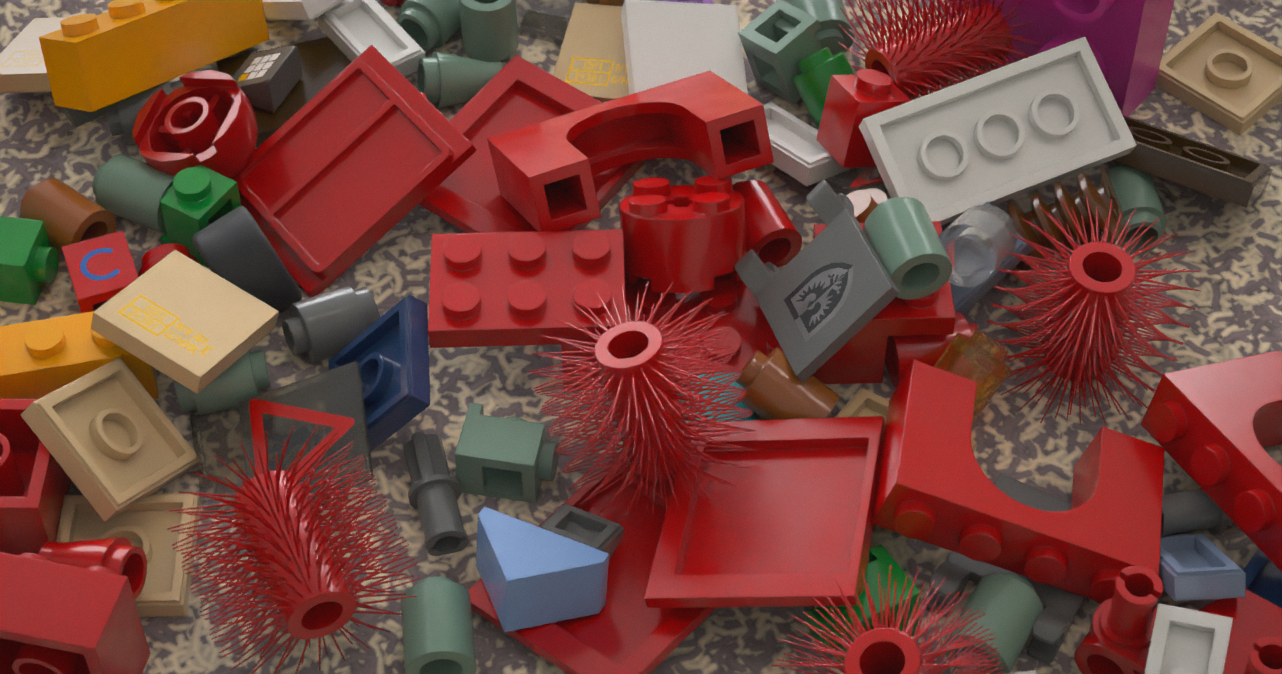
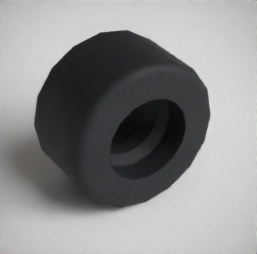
M237 207L193 235V243L212 272L279 311V314L287 310L290 304L302 299V294L293 278L246 207Z

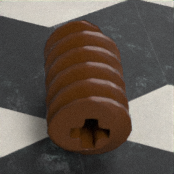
M1101 166V185L1095 187L1084 172L1077 174V194L1071 196L1063 184L1058 181L1054 183V202L1050 204L1043 199L1037 190L1031 191L1030 211L1024 212L1013 198L1007 200L1006 220L1024 239L1060 253L1041 232L1022 220V218L1030 221L1035 226L1037 225L1043 232H1045V229L1049 236L1053 238L1052 235H1054L1058 242L1061 244L1063 242L1064 246L1073 250L1062 231L1040 207L1049 216L1048 212H1050L1060 225L1058 217L1065 231L1070 236L1067 228L1068 224L1073 240L1077 245L1076 233L1078 230L1062 199L1076 222L1071 208L1073 207L1085 238L1081 215L1083 216L1088 243L1091 242V223L1086 197L1089 203L1095 237L1097 207L1099 242L1101 231L1104 234L1106 217L1108 222L1111 199L1112 207L1107 237L1110 242L1122 208L1113 184L1105 169ZM1123 212L1117 227V232L1113 244L1116 243L1118 237L1120 236L1122 230L1125 227ZM1124 231V233H1123L1121 239L1119 240L1118 244L1121 243V241H1122V239H1123V237H1124V235H1125V231ZM1078 232L1079 242L1083 245L1084 242ZM1034 248L1027 255L1030 257L1045 259ZM1020 261L1011 271H1031V266ZM1039 264V265L1044 266V267H1046V268H1051V267H1049V266H1045V265Z

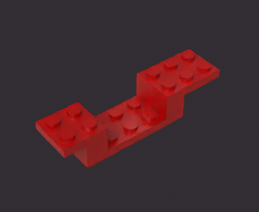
M932 221L945 249L941 221ZM859 223L864 231V223ZM814 224L813 239L827 227L826 224ZM623 229L432 234L428 317L430 348L561 345V352L584 351L573 345L540 337V335L597 343V340L582 331L555 319L565 323L570 322L580 329H583L582 325L591 333L598 335L595 331L596 329L600 335H603L605 331L574 306V304L598 322L588 310L590 309L609 330L611 328L603 314H605L612 327H614V324L597 293L617 325L620 323L612 299H614L621 322L625 323L622 285L628 322V306L630 308L631 322H634L637 296L639 293V313L647 282L649 283L639 322H643L644 314L645 322L648 320L653 303H655L654 311L662 293L651 291L650 279L638 280V282L632 285L626 283ZM731 277L714 278L715 289L691 292L667 323V325L705 301L713 298L701 308L687 325L720 312H725L683 329L679 335L722 315L717 318L718 320L706 332L731 328L704 334L699 339L732 330L729 331L730 334L726 335L728 337L723 339L724 341L718 345H731L727 347L735 348L716 350L710 353L737 348V350H733L737 351L735 352L736 355H733V358L724 364L731 366L723 367L736 366V368H740L738 370H741L757 350L766 356L775 348L783 352L755 295L742 279L735 281ZM950 278L939 290L926 297L913 300L895 297L812 375L824 384L883 383L888 336L953 334L956 317ZM667 293L657 308L651 324L655 325L688 293ZM694 310L690 314L686 315L676 323L672 324L671 326L663 330L661 335L666 334L668 331H670L672 328H674L676 325H678L680 322H682L696 310ZM709 322V323L705 324L704 326H702V327H700V328H698V329H696V330H694V331H692V332H690V333L684 335L683 337H685V336H690V335L694 334L695 332L699 331L700 329H702L703 327L707 326V325L710 324L711 322ZM729 332L695 342L692 346L699 345ZM673 334L666 336L663 341H666ZM691 337L690 339L686 340V341L683 342L682 344L689 342V341L692 340L694 337ZM718 338V339H716V340H714V341H711V342H709V343H706V344H704V345H702V346H707V345H709V344H711V343H713V342H715V341H717V340H719V339H721V338ZM682 340L675 341L672 347ZM577 343L578 345H582V346H586V347L589 346L590 348H594V349H595V346H593V345H587V344ZM694 348L688 352L697 351L701 348ZM673 349L668 354H673L678 349ZM733 351L707 356L704 360L717 357L723 354H727ZM590 353L562 354V356L594 357ZM696 353L688 358L696 357L701 353ZM732 354L710 360V362L717 361ZM563 358V359H569V360H581V359H575V358ZM588 360L583 362L595 363L597 362V360ZM575 364L564 365V366H562V369H564V368H571V367H578V365H575ZM721 368L720 370L734 369V368ZM578 369L564 370L562 373H571ZM585 369V370H582V371H580V372H592V371H589V370ZM701 369L693 373H700L707 369ZM730 370V371H723V372H716V373H727V372H732V371H737V370ZM584 374L569 375L568 377H578ZM593 374L590 376V378L599 377L598 374ZM569 381V382H565V383H563V386L570 385V384H574V383H573V382H570V381ZM575 385L570 389H576L582 385Z

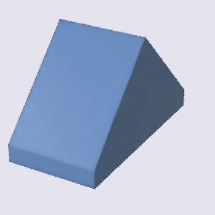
M484 506L478 514L476 567L504 632L600 613L606 602L609 553Z

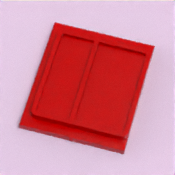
M371 44L254 151L253 156L245 167L231 179L237 182L241 205L250 212L289 274L310 297H314L332 284L473 155L477 149L428 101L425 93L419 92Z
M515 55L450 120L473 144L477 151L418 205L466 233L537 231L500 195L487 138L592 107L602 102ZM644 160L620 165L593 177L600 211L644 164ZM591 221L559 231L583 230Z
M883 416L728 421L723 424L756 431L709 438L730 445L758 450L703 452V450L734 448L693 446L716 459L750 467L751 469L701 461L700 456L691 454L693 458L689 457V461L706 472L737 485L736 487L727 482H724L726 484L724 485L704 473L713 481L711 482L686 462L698 476L697 479L685 464H682L680 466L681 470L702 494L704 499L683 474L676 469L689 495L675 472L672 485L680 509L677 507L671 489L644 597L647 608L820 606L810 594L823 606H833L825 596V593L835 606H846L840 596L842 593L834 579L838 582L850 605L857 606V599L850 580L853 583L857 596H859L864 587L861 569L863 568L865 576L873 529L871 520L885 430ZM709 427V428H706V429H703V430L733 429V428H714V427ZM718 431V432H707V433H706V432H698V433L703 434V435H713V434H722V433L739 432V431ZM692 440V444H705V445L724 446V445H719V444H712V443H706V442H700V441H694V440ZM696 482L700 486H702L708 493H710L718 502H716L705 491H703L699 486H697Z
M613 464L605 465V466L602 467L599 471H601V470H603V469H605V468H607V467H609V466H611V465H613ZM613 467L590 478L588 481L611 472ZM628 467L626 470H624L622 473H620L617 477H615L613 480H611V481H610L608 484H606L604 487H606L607 485H609L610 483H612L613 481H615L616 479H618V478L621 477L622 475H624V474H626L627 472H629L631 468ZM607 476L587 483L579 488L563 504H568L597 515L619 490L626 476L579 506L597 489ZM637 477L598 516L617 523L636 492L641 478ZM667 479L665 480L668 503L671 492V486L669 480ZM647 480L642 485L637 506L638 493L628 515H626L627 509L618 523L625 529L621 541L609 560L606 602L600 613L505 633L567 674H650L717 608H647L644 597L666 512L663 481H661L663 503L660 483L657 481L654 512L652 515V490L643 526V518L652 481H648L646 495ZM479 579L468 590L471 597V609L504 631L482 579Z

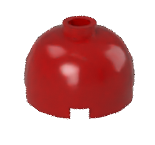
M215 70L190 72L179 77L184 86L175 89L169 95L162 88L155 92L138 112L132 129L133 140L138 145L140 155L152 168L175 176L183 169L202 165L230 179L245 167L255 151L258 141V126L250 100L229 74Z

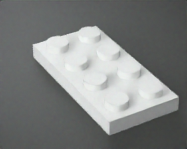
M1085 36L866 117L859 125V129L890 197H910L919 200L925 206L931 221H941V225L975 213L987 201L994 206L1127 155L1137 146Z

